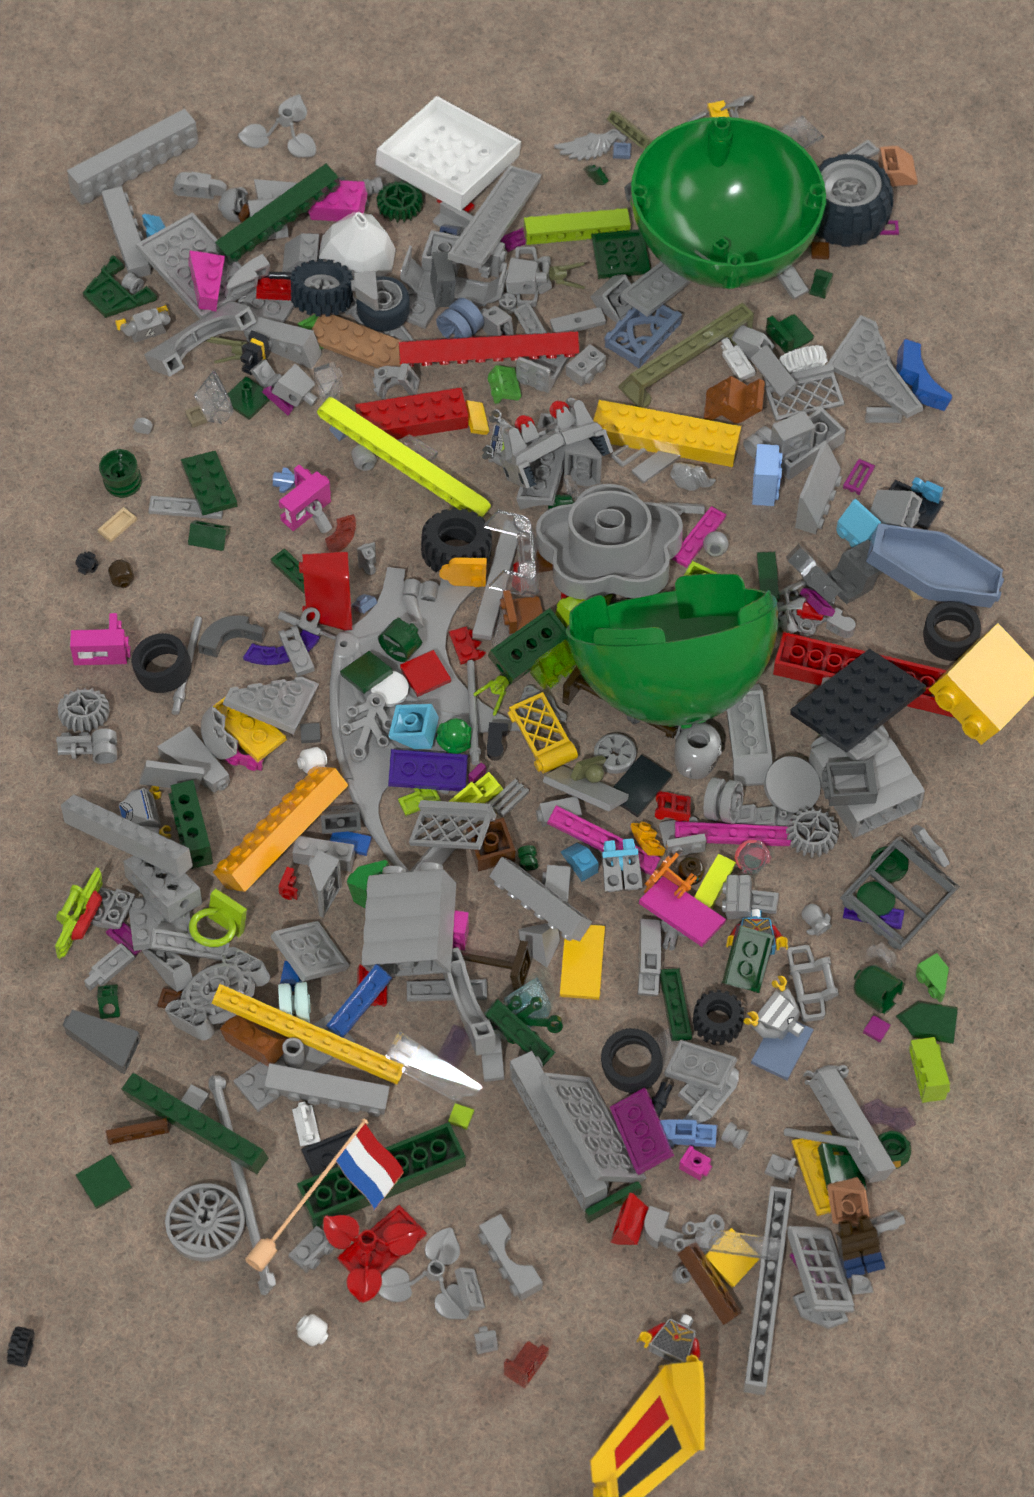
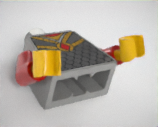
M685 1314L681 1316L679 1322L669 1319L666 1323H660L647 1332H641L636 1341L637 1343L639 1341L645 1342L644 1348H647L650 1343L649 1352L674 1364L697 1362L701 1355L699 1340L695 1338L696 1332L690 1329L693 1319Z

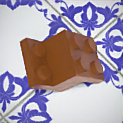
M730 376L710 387L706 392L704 419L712 421L722 415L733 423L739 424L761 412L765 381L759 378L746 385Z

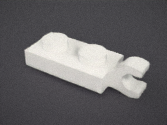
M728 337L721 340L723 344L721 347L724 350L722 356L739 381H743L754 376L755 370L738 345L733 347Z

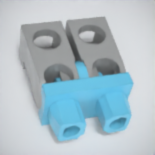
M633 839L622 840L623 850L617 851L615 840L604 842V852H602L604 893L623 890L621 871H623L624 891L643 888L638 849H635Z

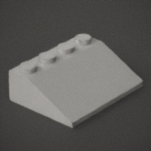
M826 441L822 442L799 497L795 528L816 534L818 529H822L825 521L823 516L828 515L831 507L829 502L830 500L834 501L837 491L835 487H839L842 481V476H840L841 468Z

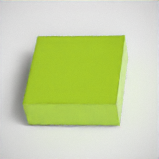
M455 1103L448 1122L451 1125L467 1130L473 1117L474 1109Z

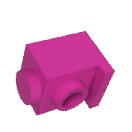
M690 1145L680 1160L679 1169L701 1180L703 1176L707 1177L712 1169V1165H710L711 1158L696 1151Z

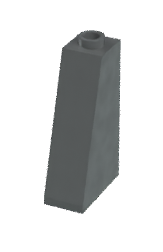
M73 1009L63 1022L66 1035L120 1073H126L141 1040L138 1031Z

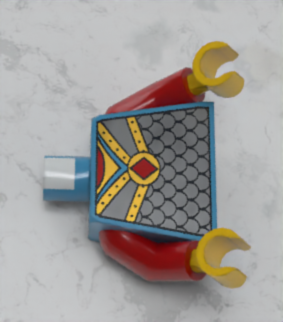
M752 909L751 918L744 917L742 918V923L737 924L774 935L770 955L775 954V948L776 950H780L779 947L788 949V939L782 936L775 925L771 924L769 918H762V912L759 909ZM737 925L727 937V948L732 946Z

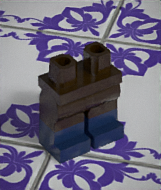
M867 1215L859 1216L857 1218L858 1227L852 1228L849 1220L838 1222L839 1232H835L840 1262L847 1279L852 1278V1275H863L865 1271L871 1273L886 1269L880 1251L877 1229L872 1225Z

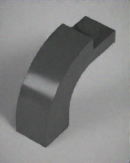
M247 616L224 617L212 623L204 631L198 643L199 653L217 658L223 644L237 637L263 643L265 638L264 628L257 624H250L249 617Z

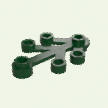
M517 995L512 996L510 1003L506 1007L510 1011L520 1009L522 1007V998ZM540 997L531 998L530 1004L516 1014L527 1026L547 1027L551 1033H559L563 1029L562 1018L557 1015H552L549 1018L527 1017L534 1011L542 1008V999ZM485 1016L490 1021L493 1030H499L507 1038V1041L510 1044H516L487 1016Z

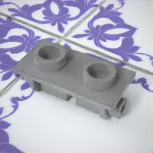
M375 542L363 544L357 548L358 568H363L367 575H373L376 572L374 563H376Z

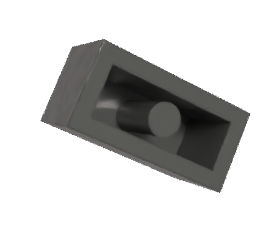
M359 804L327 807L321 813L322 834L361 830Z

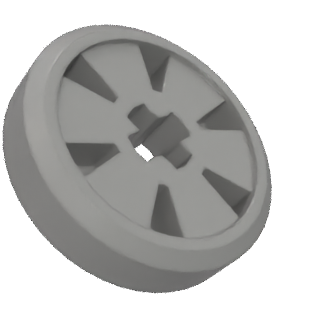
M617 733L608 734L600 738L596 743L594 757L602 755L606 758L602 767L603 771L619 774L627 771L635 762L636 747L633 741L625 735ZM612 751H615V753H618V756H615V754H612Z

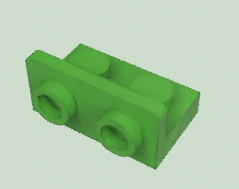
M495 365L488 374V382L490 383L494 403L499 404L502 398L519 400L521 392L515 369L513 367Z

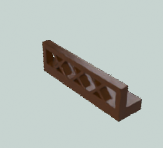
M696 1242L688 1245L677 1254L723 1326L742 1314Z

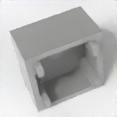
M805 411L796 413V415L785 420L773 423L770 445H779L782 461L812 449L815 426Z

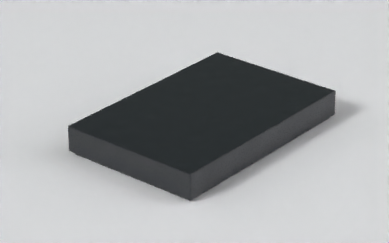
M896 479L889 488V490L913 491L911 486ZM913 491L922 499L918 511L920 514L919 521L915 526L928 530L943 507L944 502L941 500L939 503L929 501L922 496L921 492Z
M641 754L613 787L629 795L628 800L620 806L636 817H639L656 797V794L670 781L672 774Z
M358 1126L301 1149L313 1177L324 1172ZM337 1162L333 1165L331 1169L339 1167Z

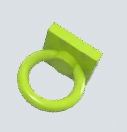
M214 889L210 895L209 908L196 912L190 919V935L197 943L206 947L224 946L234 936L239 938L244 933L247 909L219 890ZM208 916V918L228 930V932L220 939H207L198 933L197 923L203 917Z

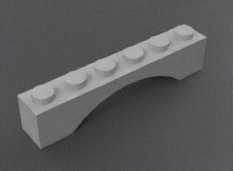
M459 947L452 949L451 973H442L476 1056L496 1051L493 1028L476 1000Z

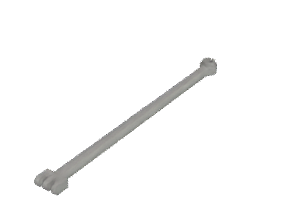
M213 1075L209 1078V1089L214 1095L221 1125L233 1131L222 1090L226 1086L225 1078L220 1075ZM230 1159L249 1236L254 1248L261 1237L243 1167ZM268 1265L262 1272L259 1271L260 1280L258 1285L262 1295H267L276 1284L274 1273L269 1272Z

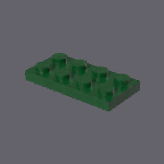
M216 450L181 459L182 468L202 516L237 507V500Z

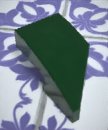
M595 164L586 166L583 169L597 185H605L609 181L601 167H596Z

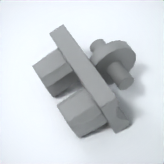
M81 732L79 736L62 733L56 739L58 755H72V759H77V754H92V736H90L89 732Z

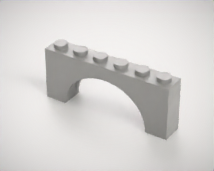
M229 301L218 308L216 312L214 311L203 319L196 321L145 353L144 356L153 371L170 377L184 368L181 362L182 359L200 343L225 332L243 331L256 323V320L249 306Z

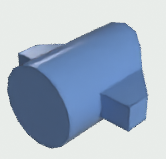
M284 467L282 473L274 472L273 487H280V493H285L295 487L294 474Z

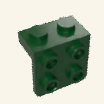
M795 314L781 321H778L773 315L767 318L766 332L785 354L804 346L814 339L812 332Z

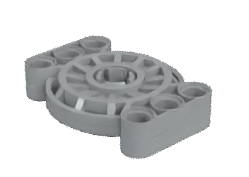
M236 947L224 950L221 955L223 963L209 966L200 971L184 988L181 1000H174L166 1006L165 1011L173 1025L199 1040L211 1038L215 1032L213 1024L224 1022L236 1015L211 1004L219 984L252 998L255 987L263 986L270 980V975L260 959Z

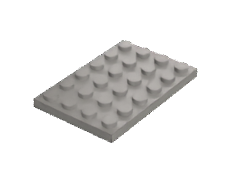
M192 212L137 243L136 249L200 319H203L214 311L198 308L191 271L188 265L189 250L215 255L220 254L216 251L215 241L217 239ZM224 260L217 309L229 301H235L256 289L255 287L229 299L225 298L228 282L242 267L238 262H233L229 265Z
M543 1073L539 1077L542 1082V1088L548 1093L552 1100V1106L558 1111L562 1124L568 1129L572 1142L578 1147L581 1158L586 1162L590 1169V1175L596 1181L631 1183L639 1181L640 1183L647 1179L644 1173L638 1175L635 1172L618 1127L590 1077Z

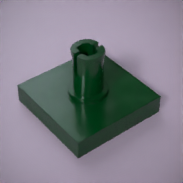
M245 376L222 398V402L250 420L270 399L262 393L263 387Z

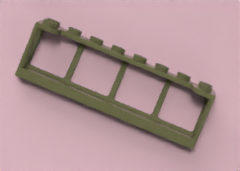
M743 302L631 373L618 388L637 407H648L651 403V396L645 390L646 388L724 338L728 337L731 343L737 345L731 337L735 330L746 322L747 327L752 329L754 313Z

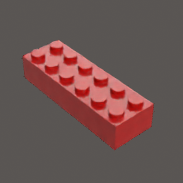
M462 387L355 404V413L396 440L469 428L468 412Z

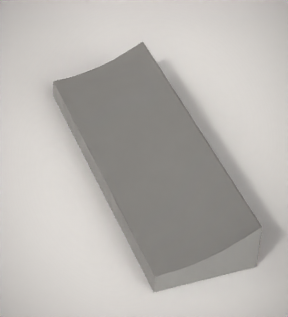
M541 413L537 427L543 428L554 424L551 414ZM566 444L529 463L530 471H532L531 474L534 476L532 478L535 479L534 482L537 485L527 489L520 486L516 498L520 510L533 506L554 504L565 464Z

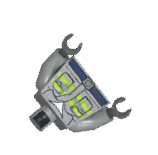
M494 409L491 412L492 415L489 416V421L491 423L497 422V425L494 424L490 446L486 445L482 449L484 452L482 458L484 460L489 458V462H494L502 467L499 458L501 457L502 450H504V444L500 430L503 425H509L511 428L513 426L501 418L502 415L499 410Z

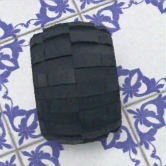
M839 154L836 157H829L824 160L818 168L825 183L826 205L816 235L825 239V242H829L832 245H841L842 247L867 244V241L875 239L880 235L892 213L893 190L884 168H880L873 159H868L858 154Z

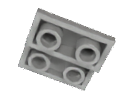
M101 887L99 894L102 897V902L90 924L102 928L120 929L135 898V894L120 889L112 891Z

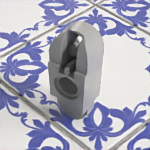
M192 171L191 173L181 172L174 181L173 192L178 196L213 199L214 195L222 196L227 186L221 180L211 179L210 174Z

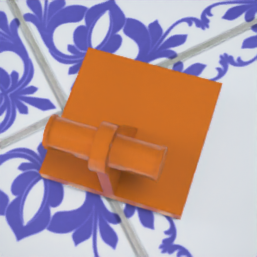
M675 853L672 858L668 856L645 883L647 888L644 890V893H647L664 876L679 886L674 895L676 896L680 892L677 896L680 899L686 891L688 892L691 889V885L697 877H693L694 874L690 873L684 881L669 869L679 856V854Z

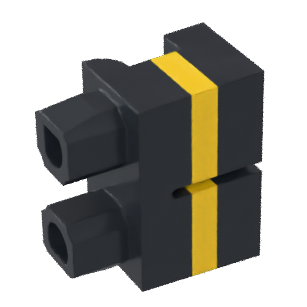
M253 330L248 335L249 344L241 346L242 355L240 357V361L244 364L242 372L252 375L250 370L264 359L267 360L270 356L267 336Z

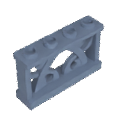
M665 305L656 310L655 316L651 314L648 317L636 308L630 309L623 320H619L615 328L606 334L604 338L605 348L610 349L637 368H640L679 327L682 321V314L677 310L674 312ZM651 324L650 331L653 336H641L635 339L633 326ZM655 324H657L656 327H660L658 330L654 329ZM619 337H622V338H624V339L621 340L620 343H627V342H629V344H627V345H620V344H618V343L616 342V340H617ZM629 348H632L633 351H634L636 354H634L633 352L629 351L628 349H629Z

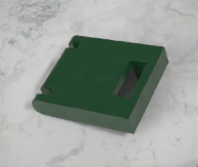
M822 1143L817 1147L826 1188L831 1183L858 1178L867 1190L865 1178L846 1146ZM833 1152H844L843 1155L833 1154Z

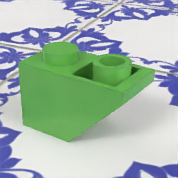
M936 953L917 965L916 978L921 984L924 983L927 986L930 996L933 999L936 998L940 1003L944 999L949 967Z

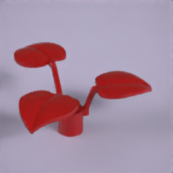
M347 1215L325 1216L323 1222L325 1236L333 1247L347 1249L352 1241H359L360 1248L365 1251V1268H356L347 1277L349 1292L361 1303L372 1300L382 1286L380 1272L376 1269L368 1270L369 1252L375 1249L376 1242L383 1246L389 1245V1250L394 1255L405 1256L414 1250L421 1232L420 1227L412 1224H392L383 1232V1238L386 1241L384 1242L371 1230H364L359 1234L358 1222Z

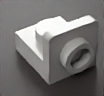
M266 359L260 361L250 370L263 388L274 387L282 377L281 374H275Z
M772 1154L764 1174L788 1183L789 1178H794L798 1167L795 1166L796 1159L792 1157L791 1161Z

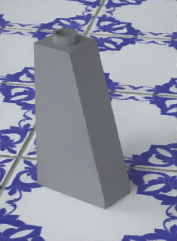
M190 727L157 746L159 756L168 763L203 767L204 775L200 784L212 792L222 791L230 783L227 771Z

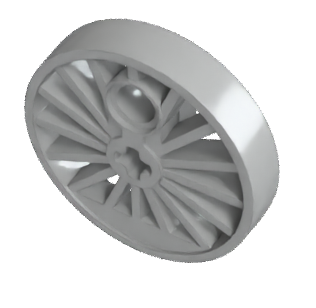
M198 1184L183 1190L169 1205L165 1218L166 1232L174 1248L183 1256L195 1261H213L229 1254L241 1240L245 1223L244 1211L238 1198L228 1189L216 1184ZM200 1193L199 1206L192 1197V1195ZM188 1198L196 1213L181 1202ZM211 1200L216 1202L214 1205L211 1206L206 1205V1203ZM228 1200L233 1203L231 1206L220 1211ZM178 1207L189 1216L177 1214L174 1211ZM235 1210H238L240 1214L235 1216L224 1217ZM171 1219L187 1223L171 1225ZM240 1222L239 1227L225 1225L227 1223ZM186 1230L175 1237L171 1233L173 1231ZM221 1230L236 1233V1236L232 1239ZM209 1234L218 1249L210 1248ZM191 1235L187 1242L181 1241ZM205 1235L206 1246H201ZM216 1235L229 1244L223 1248Z

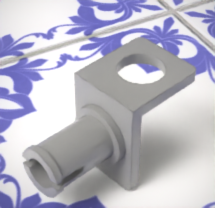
M662 920L661 931L666 932L662 947L667 950L670 943L669 950L672 951L675 949L677 937L686 936Z

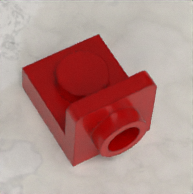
M286 867L278 886L279 895L286 900H298L299 897L298 889L294 888L297 877H295L293 868Z

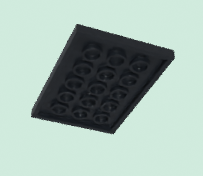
M868 649L791 708L790 715L847 753L926 691V685L873 650Z

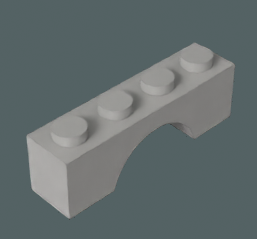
M499 1214L479 1225L478 1238L482 1245L486 1244L488 1246V1254L493 1262L497 1261L500 1268L498 1270L504 1280L507 1278L511 1284L509 1289L514 1297L518 1296L520 1301L542 1290L543 1282L532 1265H518L512 1262L506 1255L505 1246L511 1238V1230L502 1215Z

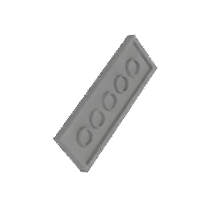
M697 250L694 251L701 258L709 260ZM660 262L622 291L620 297L648 317L689 285L691 281L674 273Z

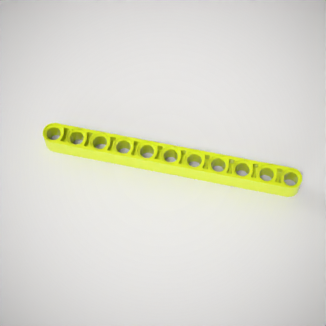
M328 397L317 410V414L321 419L458 510L467 509L468 512L473 511L478 514V517L481 516L483 518L490 509L491 505L484 497L336 399Z

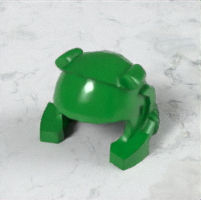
M451 718L439 725L436 741L448 753H463L471 747L472 728L461 718Z

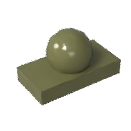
M600 755L577 762L570 777L574 781L587 778L591 783L600 782L604 776L602 767L606 758Z

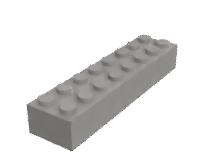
M183 109L68 169L67 174L71 193L81 205L90 203L94 198L102 195L101 191L120 187L124 182L137 178L143 172H149L158 164H164L168 159L179 156L187 149L194 148L198 144L196 121Z
M532 1051L510 1061V1078L585 1213V1209L607 1198L608 1181H596L590 1175V1169L581 1158L578 1147L572 1142L568 1129L562 1124L558 1111L551 1104L552 1100L542 1088V1082L539 1077L544 1072L540 1058L538 1056L535 1057Z

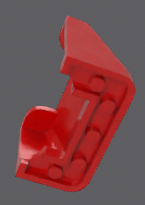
M348 552L302 554L303 562H299V572L303 573L306 602V606H302V610L304 611L309 607L317 609L320 614L318 624L345 631L352 630ZM314 612L307 614V621H312L315 618Z

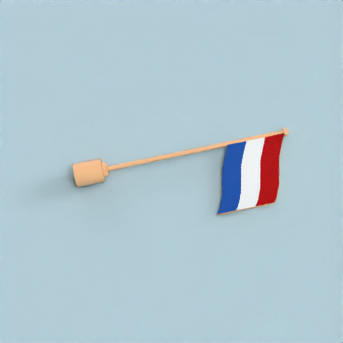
M361 1119L362 1123L271 1240L269 1238L260 1239L245 1258L251 1267L257 1271H263L277 1253L274 1241L336 1162L347 1179L367 1198L373 1210H376L402 1176L403 1170L395 1157L375 1138L367 1126V1119Z

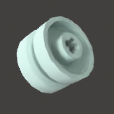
M307 982L296 983L295 995H292L289 983L278 984L280 1010L292 1016L296 1014L297 1018L310 1023L309 1013H311Z

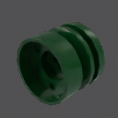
M116 449L106 453L101 458L99 471L108 493L114 497L127 498L134 495L140 489L142 475L134 454L128 450Z

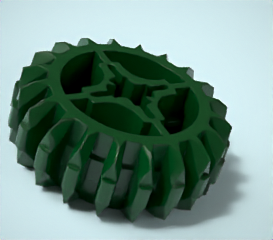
M395 180L393 184L388 182L387 186L383 185V190H379L376 197L377 208L380 215L384 216V219L389 217L390 222L396 219L397 223L402 219L405 223L406 218L411 221L412 216L417 218L418 213H421L423 195L419 188L410 185L409 182L404 183L403 180L396 182Z

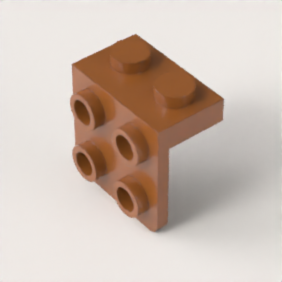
M503 591L500 607L501 610H504L503 621L504 625L508 627L509 634L515 633L543 613L538 596L512 600L511 591Z

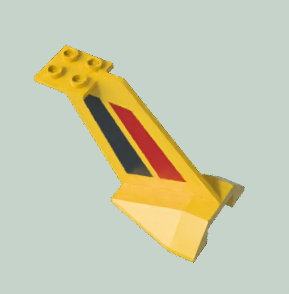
M702 1361L659 1366V1373L590 1459L592 1483H595L593 1497H644L697 1451L705 1450V1382Z

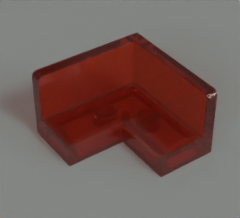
M527 1341L513 1362L506 1358L504 1361V1375L523 1388H526L548 1357L549 1348L543 1344L538 1348Z

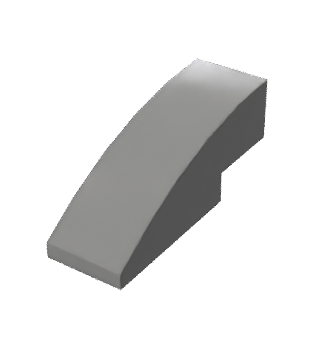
M263 254L243 265L233 275L226 286V299L257 287L258 279L269 275L270 264Z

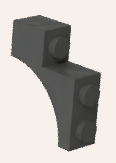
M800 544L786 556L787 561L801 573L802 578L828 603L842 591V588Z

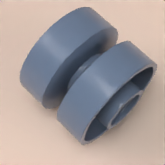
M458 298L449 306V309H446L437 317L436 323L445 338L448 339L453 334H455L454 338L471 337L484 326V318L471 301L465 298Z

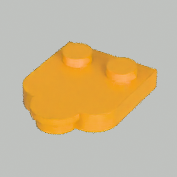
M453 558L449 561V564L441 567L439 576L444 580H448L454 586L486 587L487 558Z

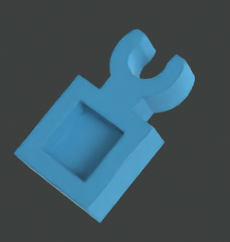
M917 477L914 478L911 490L921 492L922 496L929 501L940 502L943 487L929 481L924 483Z

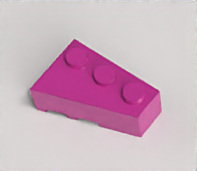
M189 250L188 265L191 271L198 308L216 312L225 256Z

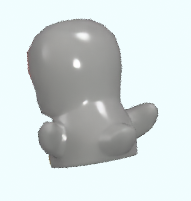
M809 904L802 910L803 920L812 927L806 931L807 934L820 936L831 928L830 915L826 913L824 916L818 905Z

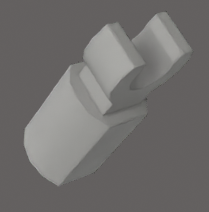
M314 500L315 509L313 510L312 507L307 506L306 510L313 515L312 518L320 532L327 533L332 529V525L324 511H321V503Z

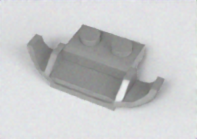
M735 1067L733 1068L721 1094L687 1083L678 1094L681 1099L692 1107L683 1120H697V1124L711 1119L736 1089L739 1071Z

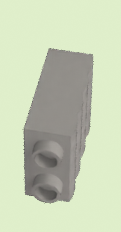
M883 725L876 731L888 741V746L866 759L873 760L878 792L876 803L833 806L853 838L918 810L922 805L925 791ZM821 736L811 745L809 764L817 772L821 788L824 791L826 782L822 781V770H825L826 763L853 760L839 747ZM864 774L832 776L834 794L866 792Z
M432 862L422 863L419 866V871L406 872V869L399 866H386L382 870V875H371L368 877L362 966L369 972L378 964L391 977L451 973L456 882L446 873L442 865Z

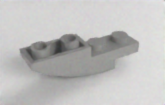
M640 919L637 995L658 996L661 969L660 920Z

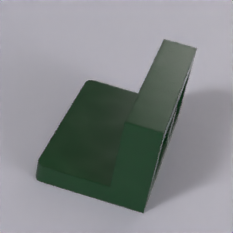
M194 520L190 523L188 545L223 551L226 536L230 532V526Z

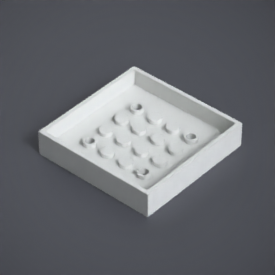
M436 96L377 149L376 165L461 211L518 158L521 141Z

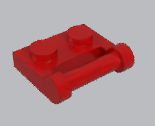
M663 791L656 794L657 808L655 809V817L662 820L666 817L679 822H689L691 797ZM666 802H670V808H665Z

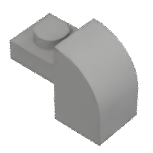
M650 1206L644 1222V1236L647 1242L656 1249H658L660 1242H663L664 1246L672 1249V1241L679 1238L683 1239L684 1234L666 1228L669 1212ZM677 1241L676 1246L679 1249L681 1247V1244Z

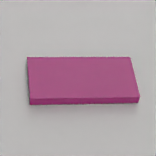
M662 876L639 900V904L703 947L725 924L726 919L687 892L680 899L677 898L680 892L676 896L674 892L679 887Z

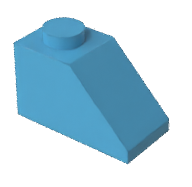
M575 843L561 851V854L581 882L598 873L599 862L587 847Z

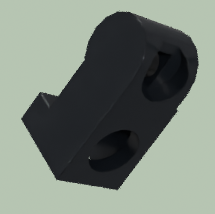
M489 722L487 756L491 760L497 761L503 757L502 736H508L507 723Z

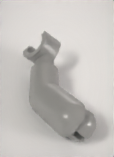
M826 1065L815 1070V1072L808 1070L803 1076L813 1078L818 1071L837 1069L842 1079L847 1077L849 1069L845 1065ZM805 1080L804 1083H805L806 1085H809L808 1083H809L810 1081H809V1080Z

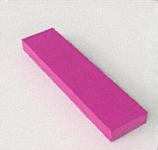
M711 506L682 542L680 551L671 560L687 568L703 548L705 536L717 530L726 518V514Z

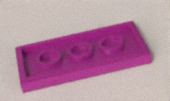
M645 1088L610 1106L635 1172L638 1175L674 1156L649 1093Z

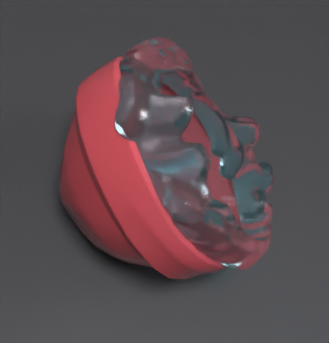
M760 840L745 841L735 852V862L743 874L749 873L754 875L771 860L768 848Z

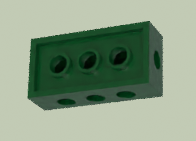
M549 608L492 648L488 657L499 672L508 679L511 686L568 645L566 628L551 608ZM541 634H546L549 638H544ZM530 644L534 649H529L526 645ZM511 655H516L519 659H513Z
M190 780L170 785L172 792L168 793L170 807L174 816L175 827L178 831L180 845L189 848L192 861L190 869L213 864L211 846L194 781Z

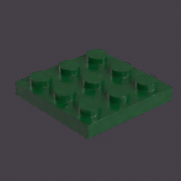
M639 229L591 234L598 279L612 278L617 275H626V277L644 275L650 271L646 243Z

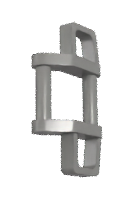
M516 247L517 259H519V254H532L534 262L538 263L539 270L548 272V283H538L535 293H525L535 294L533 300H520V294H516L517 307L528 302L531 307L537 306L538 294H543L552 288L549 278L551 258L543 256L537 259L535 247Z
M808 945L790 947L787 950L790 966L789 972L793 977L797 994L796 1002L800 1009L802 1021L822 1020L825 1018L824 1002L839 995L830 969L831 960L829 957H824L814 961ZM802 952L807 954L810 963L794 965L792 954ZM823 970L827 989L820 993L805 995L800 974ZM820 1002L821 1013L813 1015L805 1013V1004Z

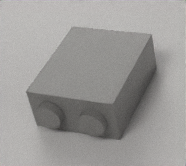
M877 490L870 512L881 521V524L913 528L922 499L913 491Z

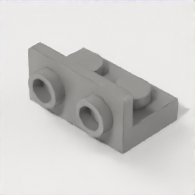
M316 1226L288 1254V1257L307 1273L310 1269H316L321 1262L320 1259L325 1254L329 1255L335 1247L328 1242L324 1231Z

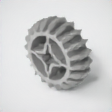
M77 688L75 692L70 690L69 694H64V697L60 699L57 708L58 718L62 725L66 726L68 730L73 729L74 732L80 730L82 733L84 730L90 732L93 728L97 730L98 726H103L110 713L109 702L105 695L101 694L99 690L94 691L93 688L90 690L86 688L79 690Z
M806 807L803 809V812L798 810L796 815H792L787 823L786 834H789L787 840H791L790 846L791 848L796 847L797 853L802 850L803 856L807 852L810 853L811 858L814 856V853H817L819 857L822 855V852L827 855L829 849L832 850L834 844L837 843L839 831L837 823L834 822V816L829 817L828 811L823 814L821 808L818 811H815L814 807L811 808V811H808ZM815 827V831L810 836L811 831H813V828Z

